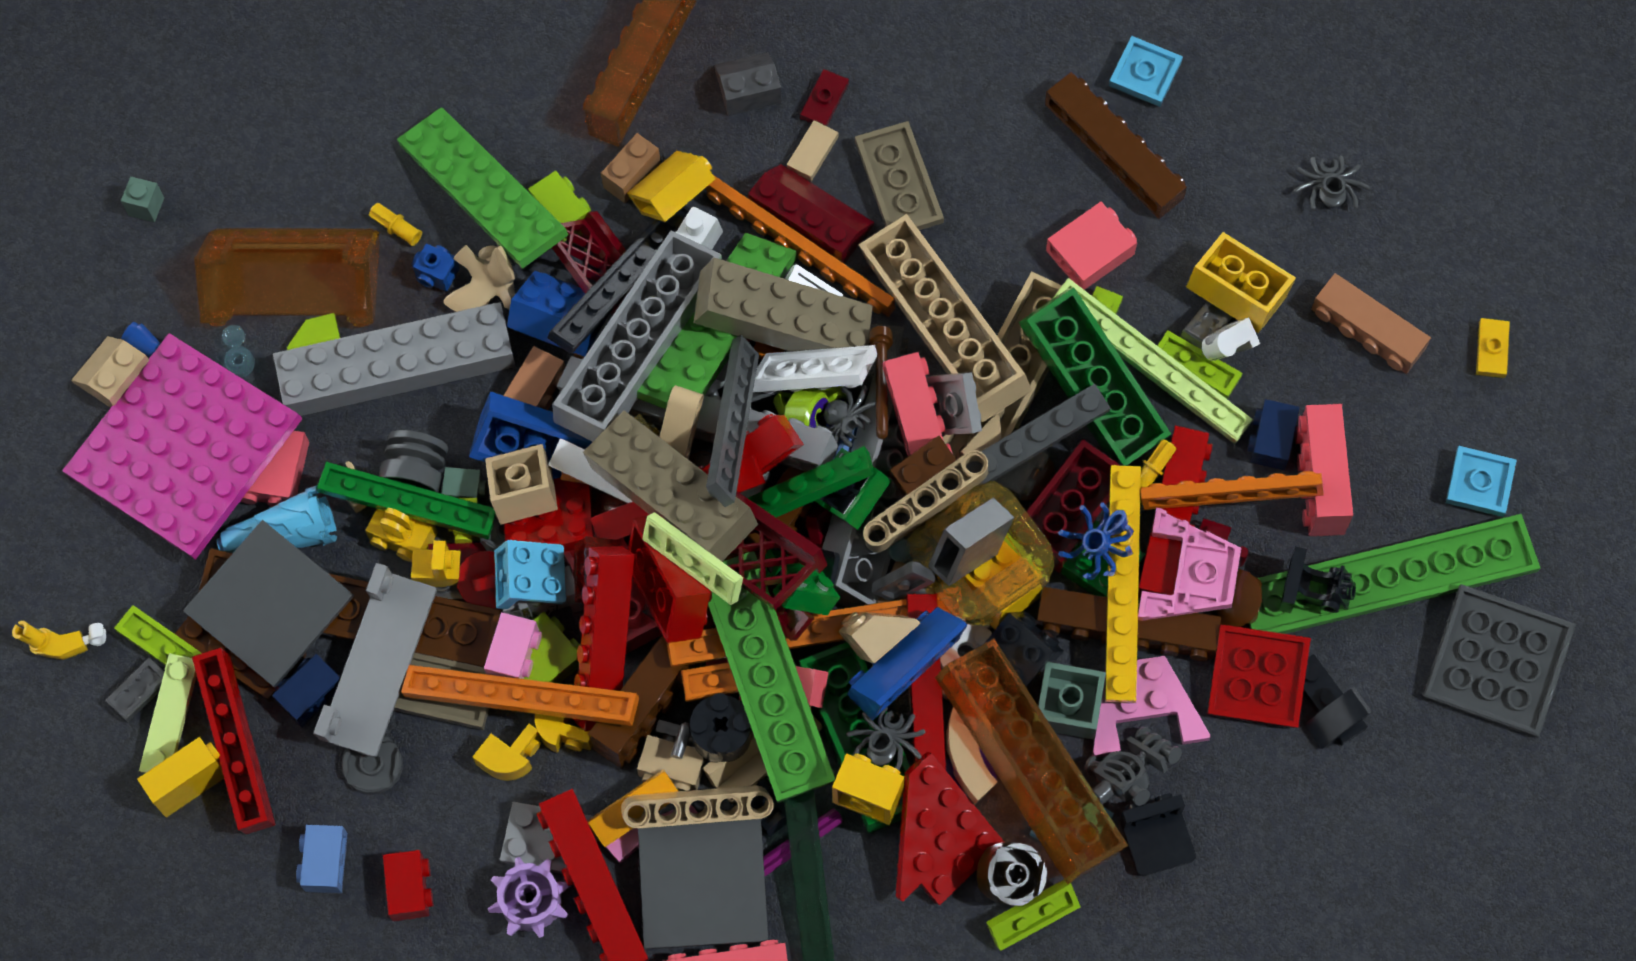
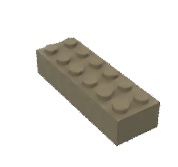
M713 258L700 270L693 323L736 336L742 335L746 339L787 351L868 346L873 305Z
M625 410L583 451L592 470L649 515L655 512L722 562L758 525L751 508L736 497L735 502L727 507H724L717 498H713L706 488L708 474Z

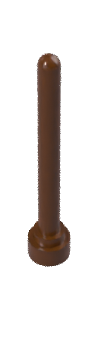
M876 326L869 333L870 345H875L877 351L875 359L876 436L879 439H885L888 436V387L881 364L887 361V351L893 344V333L886 326Z

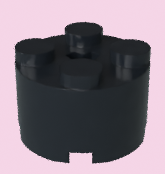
M722 693L714 694L701 701L691 715L690 731L692 741L697 752L706 760L716 763L731 762L739 759L748 750L751 744L752 728L744 705L738 699ZM725 725L727 728L726 732L723 730L716 732L717 726L723 727Z

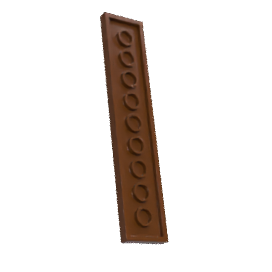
M215 549L209 550L199 591L233 553ZM329 574L350 591L354 597L322 635L354 641L370 600V596L366 592L369 582ZM435 596L415 653L484 667L502 611Z

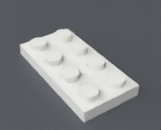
M875 345L766 353L757 368L753 392L770 394L780 390L798 392L809 388L826 390L837 386L857 387L863 384L877 357Z

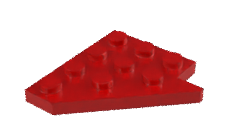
M926 752L922 755L921 759H918L905 772L896 897L903 902L920 885L935 904L941 905L977 870L979 859L985 849L1004 841L934 755Z

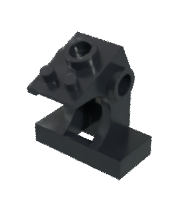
M1295 546L1288 567L1279 611L1291 613L1296 600L1321 606L1322 610L1330 613H1338L1339 609L1348 610L1350 600H1354L1356 594V584L1352 580V574L1348 573L1343 565L1340 568L1331 567L1329 572L1312 569L1304 563L1307 549ZM1310 581L1328 585L1326 594L1310 592Z

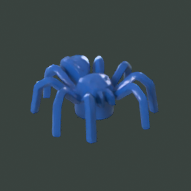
M1104 502L1100 504L1104 511V517L1097 529L1093 528L1090 512L1084 505H1081L1079 509L1085 516L1088 531L1085 534L1071 533L1062 529L1058 532L1059 536L1068 539L1083 540V544L1077 550L1069 553L1059 551V556L1073 558L1086 549L1083 553L1084 556L1089 555V560L1095 557L1094 572L1083 575V578L1088 580L1095 579L1101 570V556L1104 557L1111 568L1110 571H1105L1103 575L1114 576L1116 564L1107 553L1108 551L1121 557L1133 554L1129 545L1125 548L1126 551L1111 546L1113 543L1128 540L1134 531L1128 525V518L1124 510H1116L1110 515V511ZM1125 530L1127 531L1123 536L1110 538V536L1121 534Z

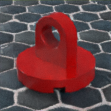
M477 551L467 556L460 565L457 589L467 603L496 608L494 551Z

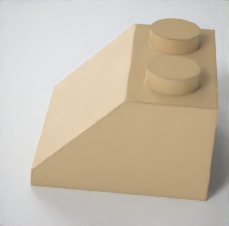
M107 336L71 381L111 408L143 370L149 359L144 353L126 341Z
M853 612L843 620V627L838 632L860 659L875 663L914 630L920 622L915 618L904 615L860 612L857 614Z

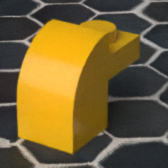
M433 540V550L413 549L411 580L433 587H447L458 583L461 551L449 550L446 541Z
M535 714V725L540 739L553 752H559L562 742L565 743V747L574 751H582V748L591 750L592 745L588 735L590 731H584L582 728L568 725L570 718Z
M528 724L511 747L491 733L472 758L478 767L496 779L504 781L519 779L532 770L530 761L526 757H532L541 745L538 729Z

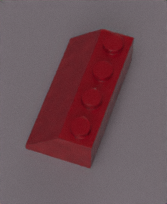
M782 164L765 172L748 193V199L844 264L874 226L873 221Z

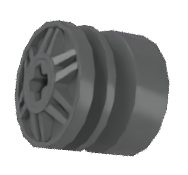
M410 430L390 432L387 436V447L384 449V455L388 460H384L381 463L378 476L439 492L442 476L437 470H441L445 466L444 458L448 453L447 444L432 435Z

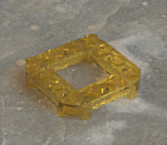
M995 481L974 487L917 527L909 537L910 554L913 561L929 568L928 565L944 529L990 499L995 498L1015 517L1006 537L1021 556L1020 559L973 591L963 577L948 586L935 573V582L930 584L950 614L969 625L981 624V626H985L993 622L991 619L993 616L1038 585H1041L1043 588L1050 581V575L1054 568L1055 557L1049 541L1013 493Z

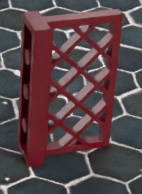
M598 211L589 212L585 219L561 223L568 232V236L565 237L567 241L566 243L560 241L552 247L585 294L594 285L586 277L597 282L626 252V249ZM572 242L584 247V252L573 247ZM570 255L582 260V265L575 262ZM588 264L600 269V273L588 268ZM622 301L609 314L613 315Z
M737 491L736 497L751 508L758 525L750 534L757 533L760 536V542L744 545L743 540L729 554L739 553V563L727 566L735 572L739 571V575L744 577L745 570L760 568V579L747 580L743 578L741 587L776 610L814 570L820 573L827 566V562L820 547ZM779 548L781 550V557L765 560L766 549ZM760 550L759 561L744 563L745 552ZM801 563L804 566L798 573L787 575V564ZM781 565V576L766 578V567ZM782 583V590L774 598L766 593L767 585Z

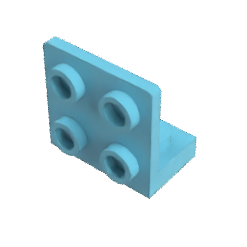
M507 540L494 550L496 608L508 609L519 600L558 604L566 601L563 545Z

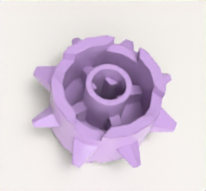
M520 857L515 858V867L509 869L505 873V877H492L491 881L497 887V902L490 906L488 911L489 913L504 914L508 921V935L512 936L518 930L534 931L541 938L544 936L545 927L557 918L567 917L568 913L561 907V893L569 887L566 882H556L550 872L551 860L546 859L539 866H536L533 863L525 864ZM532 892L535 897L532 902L527 903L526 894Z

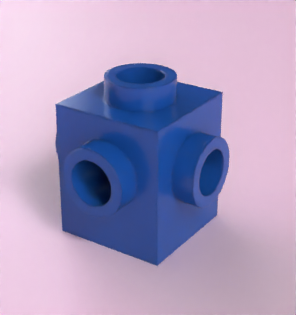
M426 243L423 250L418 251L414 256L412 267L420 284L428 288L434 286L447 292L460 269L459 263L453 259L454 255L446 248L439 245L433 247Z

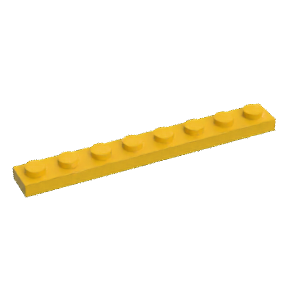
M1111 465L1110 515L1116 510H1124L1128 518V525H1130L1134 532L1128 540L1111 544V546L1122 551H1126L1125 548L1129 545L1133 552L1132 555L1121 557L1108 551L1109 556L1116 564V571L1114 576H1108L1105 702L1136 703L1141 466ZM1125 530L1121 534L1110 536V538L1123 536L1127 531Z

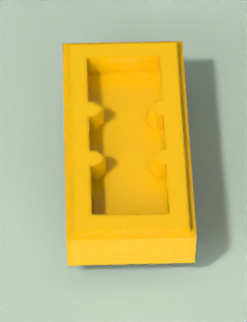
M1480 319L1476 375L1506 377L1510 321Z

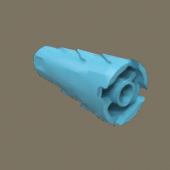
M318 485L306 488L304 492L278 503V505L258 513L252 518L227 527L225 531L220 533V538H217L218 549L234 553L262 520L296 548L319 544L324 546L337 540V536L329 535V533L337 530L326 496L318 498Z

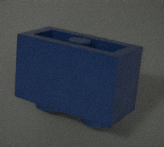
M1265 399L1262 409L1256 408L1253 425L1258 426L1256 435H1250L1247 452H1252L1250 463L1285 470L1289 460L1300 407Z
M316 654L312 658L305 659L290 679L286 678L281 681L275 688V693L272 696L277 704L302 728L324 705L333 699L341 677Z

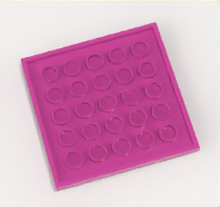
M169 333L149 358V362L118 402L110 408L62 471L196 560L301 422L302 417Z

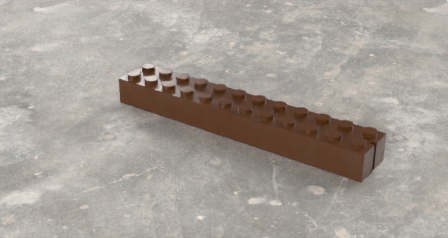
M789 466L776 485L806 471ZM813 501L777 517V519L799 533L802 528L806 530V516L819 505ZM757 533L749 534L744 539V545L760 542V536ZM760 550L755 551L757 558L760 560ZM739 553L728 555L724 561L739 556ZM708 605L706 612L707 624L704 625L703 630L716 628ZM662 635L621 689L624 692L637 693L639 696L633 725L596 722L588 733L593 750L620 769H623L627 763L631 765L639 755L640 749L638 748L644 739L647 738V735L653 736L655 734L656 723L662 715L666 717L670 714L676 704L674 699L680 691L684 693L681 670L704 667L706 662L671 667L667 643Z

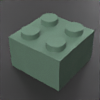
M1047 662L1043 672L1034 729L1094 740L1106 672Z

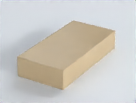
M813 121L787 163V168L812 182L837 141L838 132L819 122Z

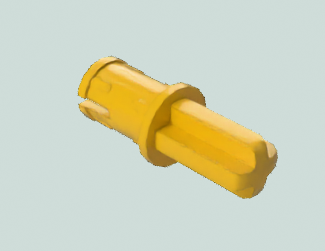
M376 203L371 207L369 216L387 228L389 234H396L411 246H415L419 242L423 232L405 221L403 215H396L380 203Z
M1161 440L1147 461L1143 460L1144 466L1141 468L1140 493L1141 488L1153 484L1159 474L1163 475L1161 471L1176 451V447L1169 441Z

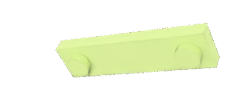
M655 512L647 516L642 540L728 604L732 605L738 601L744 577Z
M169 653L139 768L140 772H148L178 751L197 677L192 658Z

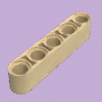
M675 385L667 403L659 437L689 460L704 394Z
M977 450L967 452L869 521L863 529V538L867 548L873 552H882L981 483L988 475V459L986 455ZM972 461H978L983 465V469L980 472L972 473L967 469V465ZM948 478L956 479L959 483L958 487L954 490H947L942 484ZM922 496H931L934 499V503L930 507L924 508L918 504V500ZM898 513H906L910 517L909 521L904 525L896 524L893 519ZM874 530H881L885 533V538L880 542H873L869 539V535Z
M755 785L632 795L627 797L621 804V813L628 826L639 829L761 819L767 817L772 812L774 803L765 788ZM760 795L766 798L761 808L751 807V801L755 796ZM733 798L735 805L731 810L723 811L720 809V804L724 799ZM700 800L705 802V807L700 813L689 811V807L694 801ZM662 804H673V812L667 816L660 815L658 811ZM640 805L644 808L643 814L640 817L631 818L628 816V811L632 806Z

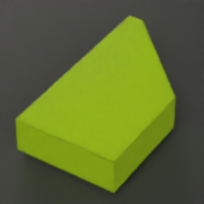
M331 313L306 319L287 346V350L339 339L340 334L335 314Z

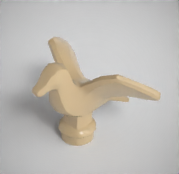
M465 245L453 259L468 269L472 276L471 282L446 296L444 304L458 312L488 305L494 296H498L504 307L510 310L511 299L515 295L513 282L515 275L503 247H483L478 253V258Z

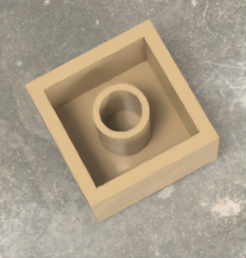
M543 444L485 459L490 500L500 525L558 510L552 467L548 465L549 459Z

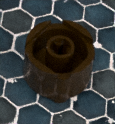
M997 843L987 847L979 859L977 865L978 888L986 897L996 903L1014 906L1025 905L1036 896L1038 897L1043 891L1047 881V868L1033 847L1023 843ZM1010 870L1014 872L1013 878L1009 876Z

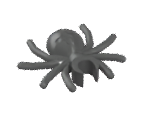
M1343 156L1338 157V171L1336 159L1333 158L1331 162L1332 168H1327L1323 164L1324 159L1320 161L1319 167H1317L1315 157H1311V165L1315 174L1307 172L1301 167H1298L1297 171L1315 180L1298 186L1294 189V193L1316 185L1313 187L1310 196L1311 209L1315 210V198L1318 190L1321 202L1327 207L1332 208L1341 206L1344 203L1347 190L1352 198L1354 208H1358L1357 197L1348 184L1359 186L1366 190H1369L1370 186L1360 181L1344 178L1356 173L1360 169V165L1357 164L1353 169L1342 174L1344 172Z
M866 385L862 386L855 405L850 391L843 387L841 391L847 396L849 405L842 400H834L828 403L824 409V420L831 427H821L827 428L832 432L837 444L841 437L845 445L852 447V442L848 440L846 435L851 439H857L853 435V430L858 426L865 430L864 424L858 419L863 420L869 425L872 423L870 418L860 414L876 406V402H869L859 407L867 391Z
M886 708L879 714L877 721L879 726H877L863 711L862 715L865 721L874 730H854L846 733L847 737L871 735L866 737L856 747L852 756L855 753L859 754L862 748L869 743L867 757L872 760L871 763L878 766L890 763L895 757L897 749V764L895 768L900 770L903 762V748L901 745L910 750L917 759L922 758V755L915 747L903 740L919 737L926 733L924 729L906 733L914 721V714L909 716L907 722H905L901 714L900 720L897 723H891L894 715L892 711L885 715Z

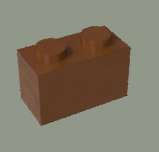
M939 435L892 467L887 473L903 496H905L955 462L956 458Z

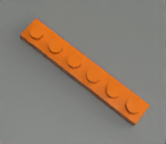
M1303 471L1298 473V475L1290 476L1275 473L1266 478L1242 476L1237 480L1229 481L1214 478L1205 483L1182 481L1177 485L1168 486L1154 483L1148 487L1141 488V500L1144 510L1156 509V507L1174 508L1324 495L1322 473H1315L1313 471Z

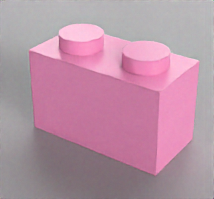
M501 612L484 666V671L487 675L519 679L529 678L533 667V660H530L533 649H538L542 637V632H539L537 622Z

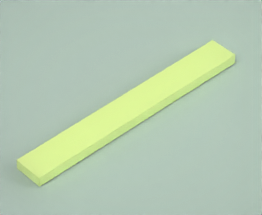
M1068 278L1053 298L1063 291L1074 287L1120 357L1235 444L1253 421L1251 417Z

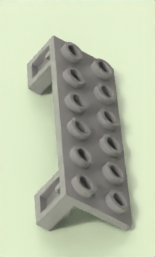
M378 563L374 567L366 589L370 600L331 706H323L313 733L319 740L371 757L378 755L402 689L408 666L411 664L437 589L433 586L392 574L388 566Z

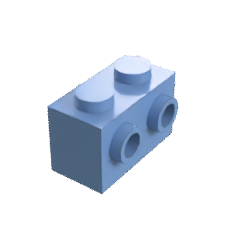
M306 825L305 834L300 835L299 850L303 852L302 864L297 865L296 881L300 883L305 892L342 893L348 834L343 826Z

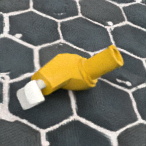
M23 620L19 621L18 624L24 627V629L15 624L12 630V636L28 644L32 653L65 660L88 651L87 644L89 643L93 646H101L106 641V630L103 629L102 623L89 625V635L83 636L81 631L59 635L47 628L37 629Z

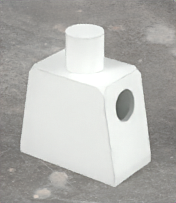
M692 207L676 233L709 249H713L723 230L717 218L696 207Z

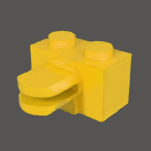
M387 508L385 511L376 509L365 530L370 544L384 551L387 548L396 551L398 557L408 562H412L413 549L428 550V545L433 543L438 533L435 525L409 518L406 514L393 508Z

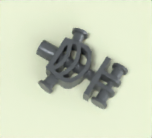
M1141 727L1136 732L1135 738L1130 736L1126 739L1131 753L1115 751L1108 754L1102 762L1095 756H1090L1087 759L1085 771L1089 774L1095 773L1098 785L1089 792L1091 798L1100 806L1114 795L1125 802L1133 798V802L1136 805H1144L1150 798V792L1147 790L1150 781L1144 765L1149 763L1165 773L1168 771L1164 757H1166L1167 762L1170 764H1175L1180 759L1182 750L1177 746L1172 747L1171 742L1167 739H1162L1159 734H1151L1150 729L1147 727Z

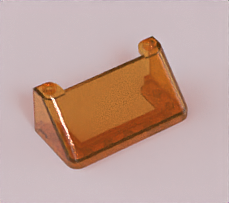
M220 228L210 231L194 258L200 323H209L211 326H223L227 324V321L233 315H327L334 313L335 315H346L347 321L356 327L373 324L376 313L380 249L379 231L374 229Z

